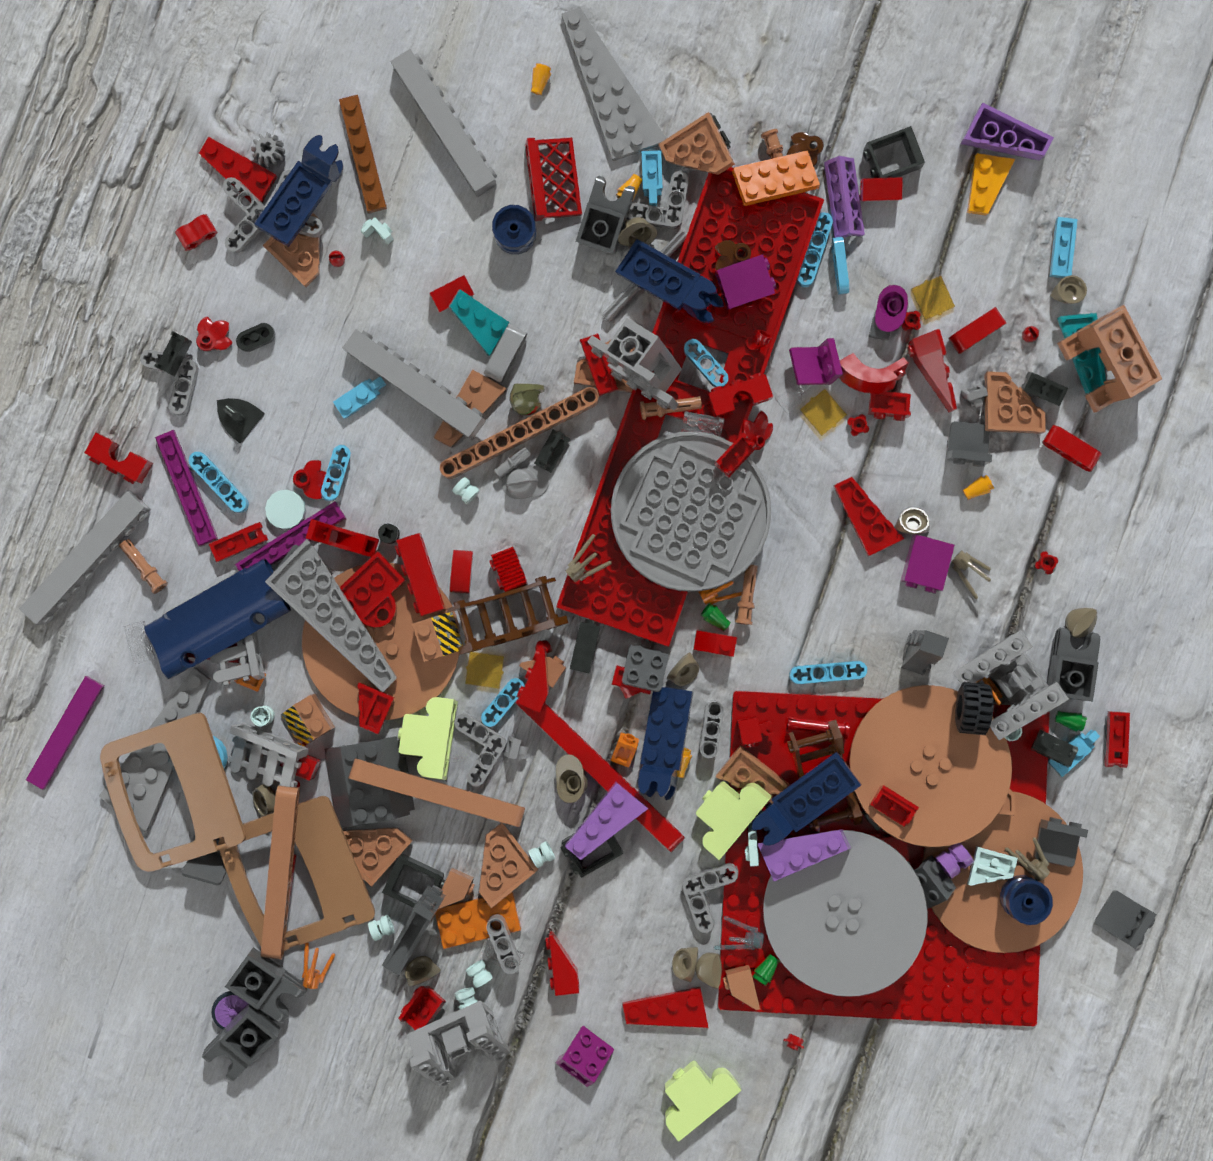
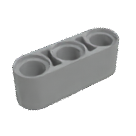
M509 324L484 370V375L502 383L524 344L528 333Z
M716 700L709 701L705 706L699 744L700 753L708 759L714 758L718 753L724 715L723 705ZM713 704H717L720 708L719 713L716 715H712L709 712V708ZM709 724H715L717 727L716 732L712 735L706 732ZM706 744L714 746L711 754L704 753L703 748Z
M495 914L488 920L487 932L503 972L514 974L519 969L520 956L505 918L502 915ZM499 921L502 927L496 930L492 928L491 922ZM500 940H506L509 943V946L507 948H501L498 942ZM513 959L516 962V966L509 967L505 961Z

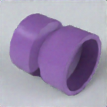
M961 843L951 845L948 852L943 851L935 857V860L950 879L957 876L961 868L966 869L974 863L973 858Z

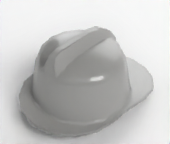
M539 466L514 468L502 480L504 492L513 499L539 496L549 486V476Z

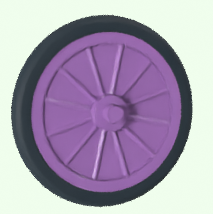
M231 991L221 994L213 1003L211 1010L214 1023L223 1030L248 1003Z

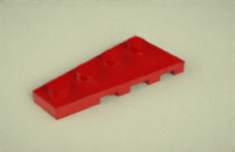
M209 136L199 152L225 179L232 177L239 180L262 203L277 179L276 174ZM245 196V198L251 203V197Z
M853 477L833 486L867 556H871L904 539Z
M701 987L622 1002L626 1024L709 1028Z

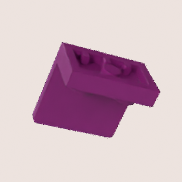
M827 338L818 347H791L789 349L797 385H830L843 375L834 338Z
M582 1026L566 1052L559 1056L555 1064L588 1087L595 1083L612 1055L614 1048L585 1026Z

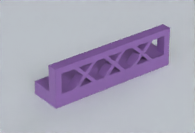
M837 156L824 162L834 237L845 238L850 235L861 237L865 235L854 158ZM845 163L848 164L849 172L846 170ZM853 221L856 223L857 230H854Z

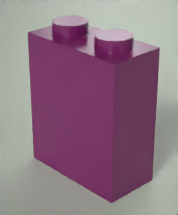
M763 254L715 271L727 310L775 293L776 284L774 278L769 276L768 270H770L768 259L763 257Z
M917 534L913 535L901 581L905 582L907 587L917 589V586L924 587L925 592L936 594L937 591H943L955 545Z

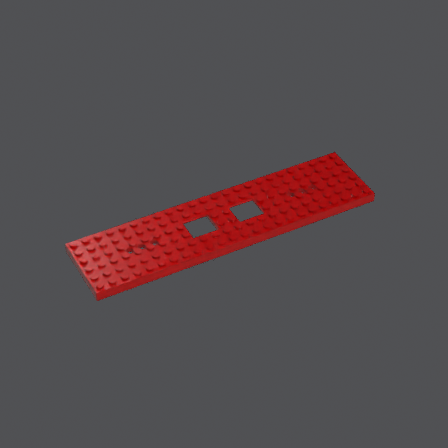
M733 167L728 168L719 175L708 173L677 262L709 279L715 285L717 294L724 302L715 275L716 262L721 256L716 251L715 246L726 240H730L735 244L745 243L751 249L750 259L762 254L764 258L768 259L770 270H768L769 276L774 278L776 284L775 293L728 310L726 309L725 302L724 306L719 308L710 305L707 307V311L713 316L714 321L712 323L700 322L683 308L678 310L663 301L652 332L661 339L681 368L686 358L684 346L690 339H696L704 346L727 353L728 357L724 370L728 374V382L723 388L729 387V383L741 379V382L747 381L749 376L760 373V376L764 375L825 200L803 192L744 206L732 173ZM757 330H763L772 337L770 342L764 347H760V342L757 345L754 342ZM680 373L666 393L675 400L700 396L702 409L665 413L662 417L657 415L642 419L640 402L650 403L657 400L654 398L649 400L641 394L642 391L638 388L636 390L632 389L573 557L574 559L587 540L594 534L595 538L576 563H583L593 553H597V556L584 567L586 572L608 561H611L612 564L588 576L583 581L579 579L576 583L567 574L556 608L668 647L688 591L669 589L650 581L641 575L625 558L616 541L611 521V504L615 485L628 461L644 446L658 438L665 415L702 427V432L719 436L734 443L743 433V420H748L753 407L748 396L738 394L733 398L734 413L715 419L707 397L711 392L678 381ZM721 375L719 382L723 383V375Z

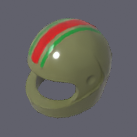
M514 384L509 398L513 410L520 415L535 413L541 406L538 397L540 393L545 391L544 385Z

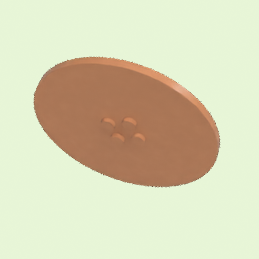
M396 563L390 564L406 581L392 593L397 603V612L394 619L383 627H370L363 623L397 676L393 683L384 691V693L395 697L385 720L404 717L405 714H413L426 707L430 699L438 697L451 680L460 655L458 651L424 662L412 624L446 614L447 609L453 606L439 587L446 609L424 617L420 613L417 614L413 602H416L414 594H410L407 586L410 583L408 575L404 576L401 565ZM363 565L355 566L337 575L334 579L339 587ZM381 609L378 612V617L382 621L386 620L389 616L386 609ZM454 611L453 615L460 633L459 622L457 619V615ZM305 620L302 634V650L305 665L313 683L321 694L337 708L359 717L358 683L361 682L377 690L380 689Z
M921 685L894 692L878 702L865 715L852 740L849 768L862 784L854 790L858 802L879 828L894 838L909 844L924 847H942L961 843L972 838L995 819L1004 805L1009 792L1012 763L1007 740L1005 738L998 740L991 728H989L986 735L959 733L955 723L958 691L934 685ZM885 785L919 807L910 823L905 827L869 805L880 786Z
M1013 792L1015 794V815H997L985 829L972 838L961 842V844L972 858H974L976 846L1010 856L1005 851V848L1008 847L1015 854V851L1019 850L1031 862L1035 860L1034 853L1036 848L1032 839L1033 837L1036 839L1038 837L1041 819L1049 821V818L1052 817L1061 819V824H1066V822L1057 812L1042 801L1022 793ZM950 846L925 847L922 862L931 855L935 858L943 851L948 852ZM1079 846L1073 867L1048 862L1047 868L1050 873L1039 882L1049 889L1053 898V907L1045 921L1037 925L1020 923L1004 911L1000 903V892L1008 879L989 883L985 882L973 886L968 885L967 882L972 864L966 869L961 868L960 873L951 879L956 889L948 900L931 908L939 921L952 934L976 948L991 952L1010 953L1038 946L1054 936L1066 924L1079 901L1083 884V863ZM1016 863L1013 877L1025 875L1035 879L1021 864Z

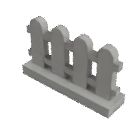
M257 631L245 637L246 644H243L242 639L237 642V646L224 649L210 657L212 663L220 664L221 670L214 673V681L228 686L230 681L243 678L244 681L250 680L249 676L257 680L265 678ZM240 659L241 665L227 668L226 662Z
M246 723L231 726L230 734L235 735L232 740L235 745L233 755L229 756L228 761L231 762L230 768L234 773L242 771L245 767L247 768L246 774L249 779L258 778L262 774L263 783L266 786L274 785L276 781L280 782L279 786H297V781L294 780L297 768H300L302 764L299 762V759L307 756L309 748ZM248 748L251 749L249 762L245 761ZM266 755L268 756L266 766L262 768L263 757ZM280 761L284 763L282 775L278 774Z

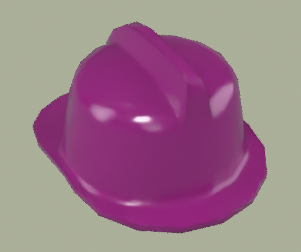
M889 285L879 294L875 322L882 331H895L905 320L909 307L908 295L901 286Z

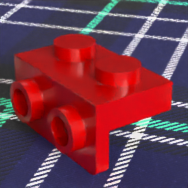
M897 392L870 394L868 415H874L873 418L885 419L887 416L893 417L895 421H905V418L911 416V411H909L911 394Z
M420 986L413 992L410 1002L402 1008L398 1019L401 1022H407L414 1030H417L432 1023L446 1001L430 986Z

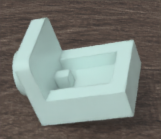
M375 217L372 220H367L362 226L361 232L366 238L376 231L387 244L394 240L391 235L393 232L386 223L381 224Z

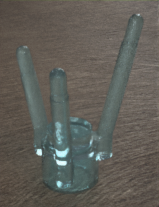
M724 916V920L750 931V933L746 932L745 938H729L730 941L745 944L714 946V950H754L755 948H762L764 935L758 932V928Z

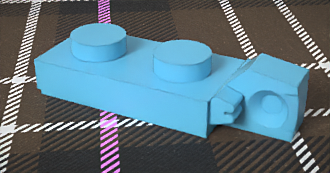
M661 150L642 151L644 196H649V205L657 206V196H662L663 189Z
M381 376L374 381L371 379L365 380L333 401L342 417L346 419L375 400L380 394L378 390L386 386V383Z
M1090 730L1086 735L1081 733L1068 742L1078 747V752L1071 767H1066L1051 759L1048 760V763L1063 777L1095 747L1093 743L1100 735L1095 730Z

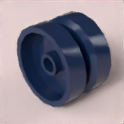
M520 205L502 207L495 214L492 221L494 238L497 245L504 252L519 255L527 252L533 246L537 230L533 215L527 208Z
M1025 875L1014 876L1007 880L1000 892V903L1004 911L1020 923L1037 925L1045 921L1051 913L1053 898L1049 889L1043 883Z

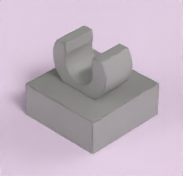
M980 384L961 390L962 397L970 401L971 406H975V408L983 406L981 397L988 395L987 388Z
M508 736L504 755L516 760L518 754H527L528 747L520 745V739Z

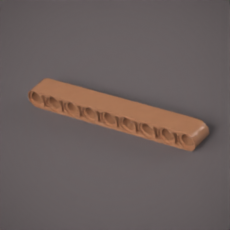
M593 387L585 388L455 454L440 464V472L447 479L456 478L595 407L599 402L597 390ZM592 393L596 398L593 402H587L584 399L585 395ZM570 402L577 403L578 408L575 411L567 409V405ZM558 411L560 413L559 419L552 420L549 417L550 413ZM535 420H541L543 422V425L540 429H534L532 427V423ZM517 429L525 430V435L522 438L515 437L514 434ZM506 438L507 445L499 447L497 445L498 439ZM485 446L489 447V454L481 456L479 453L480 449ZM464 456H471L472 462L469 465L462 464ZM449 464L454 465V472L446 474L444 471L445 467Z
M356 758L349 775L350 779L516 827H520L525 812V807Z
M278 786L276 790L261 945V957L282 960L285 950L300 789L295 787Z

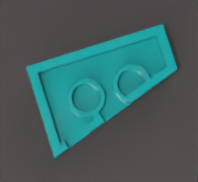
M458 290L449 308L472 334L476 342L484 349V352L490 356L510 322L462 290Z

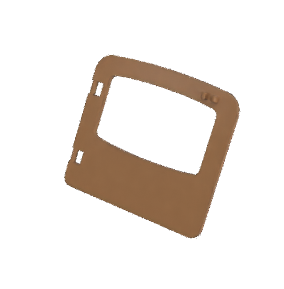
M195 713L109 742L102 748L100 761L108 792L126 843L136 865L140 869L147 872L156 871L238 845L246 839V833L207 718L203 713ZM157 743H163L171 757L183 788L196 838L193 842L158 853H151L132 810L123 781L119 758L121 755ZM224 837L226 843L217 846L215 839ZM169 854L171 860L163 863L161 856Z
M319 796L300 803L298 806L295 843L312 878L324 918L286 932L285 950L345 930L351 926L368 922L375 916V908L330 799L326 796ZM274 813L243 823L246 833L244 841L271 832ZM224 837L219 838L218 845L226 843ZM238 845L222 849L220 853L237 900L261 946L264 914L247 878ZM354 915L355 920L345 923L344 917ZM296 934L298 940L288 943L287 937Z

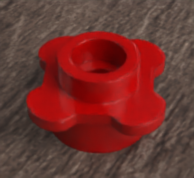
M906 312L905 320L901 326L904 331L908 329L919 330L921 328L920 312Z
M863 414L856 418L851 417L847 421V424L850 425L852 436H857L859 433H867L870 429L867 426L866 416Z
M1043 551L1040 553V559L1035 563L1036 569L1044 570L1046 574H1052L1053 569L1058 564V558L1048 555V552Z
M789 1034L783 1040L787 1042V1047L798 1051L799 1048L804 1049V1046H802L804 1040L795 1035Z

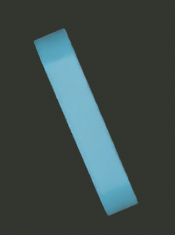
M843 237L832 238L831 246L838 295L848 294L849 278Z
M688 340L684 346V354L713 387L722 386L723 388L728 382L726 371L698 340ZM689 345H696V351L699 355L701 354V352L704 353L699 357L697 361L695 360V358H697V355L694 352H688L690 348ZM702 359H709L712 366L709 369H703L700 362ZM714 367L717 368L715 370V373L718 376H724L722 379L723 383H716V377L713 373L711 374V376L708 375V373H710L714 369Z
M345 445L336 446L332 452L321 488V496L326 501H334L339 495L351 454L349 448ZM344 450V454L347 455L341 461V464H345L344 467L340 464H332L333 461L337 463L338 455L336 452ZM338 468L342 474L339 478H333L330 475V470ZM331 482L339 483V485L334 484L333 491L336 494L328 497L327 492L324 490L329 489Z
M511 679L485 709L481 716L484 725L488 727L495 726L518 699L516 697L517 690L512 694V696H515L514 700L504 691L506 689L508 692L512 690V682L515 684L519 682L521 684L519 688L521 686L525 687L521 679ZM502 696L509 700V705L506 708H501L498 705V699ZM494 705L497 710L503 713L500 715L497 712L494 716L495 722L490 721L488 723L486 721V713L491 714L495 710L491 708Z

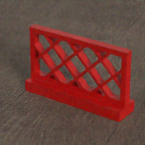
M527 138L525 151L534 221H542L546 218L582 216L573 138L541 140ZM560 144H568L569 152L566 155L557 149ZM539 145H546L551 149L546 157L539 152ZM553 152L562 158L557 166L548 159ZM564 161L571 165L572 170L568 175L559 168ZM545 162L554 169L549 176L542 172L541 169ZM556 171L565 178L560 185L551 179ZM566 180L574 185V190L571 194L562 188ZM547 182L556 187L552 195L544 190V185ZM558 190L567 196L562 204L553 198ZM569 199L576 204L577 211H569L564 207ZM550 200L559 207L556 212L547 213L546 205Z

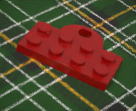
M377 551L340 586V589L365 625L383 627L394 619L397 612V603L392 593L406 580ZM381 609H386L389 614L388 618L384 621L378 617V612Z

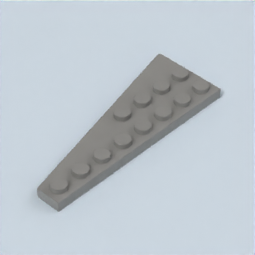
M581 8L562 13L564 25L612 162L659 146V143L666 140L665 135Z
M306 539L265 582L378 689L384 692L397 676L316 549Z
M193 668L149 729L197 713L211 679L197 668ZM157 743L131 752L120 767L138 826L145 831L150 828L153 816L157 812L158 804L164 795L168 780L175 768L163 743ZM106 786L99 797L113 807Z

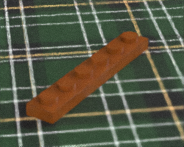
M357 94L339 99L367 212L369 214L385 210L387 206L359 96Z

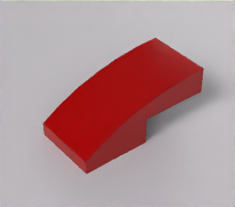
M453 550L450 592L470 594L473 551Z

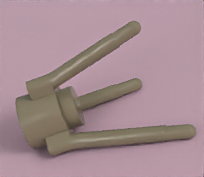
M594 534L591 535L575 558L568 564L569 568L565 570L575 583L579 579L583 581L588 576L612 564L611 561H608L586 572L584 567L597 556V553H593L583 563H576L595 538Z
M961 550L951 561L954 564L952 569L958 573L973 597L978 599L977 594L960 569L965 571L970 567L982 578L990 582L991 579L974 566L972 562L988 571L991 568Z
M1035 837L1032 840L1041 861L1035 859L1030 862L1019 850H1016L1015 854L1008 847L1005 848V851L1010 856L1018 858L1017 862L1030 875H1033L1037 881H1041L1049 875L1050 871L1047 868L1049 863L1045 859Z

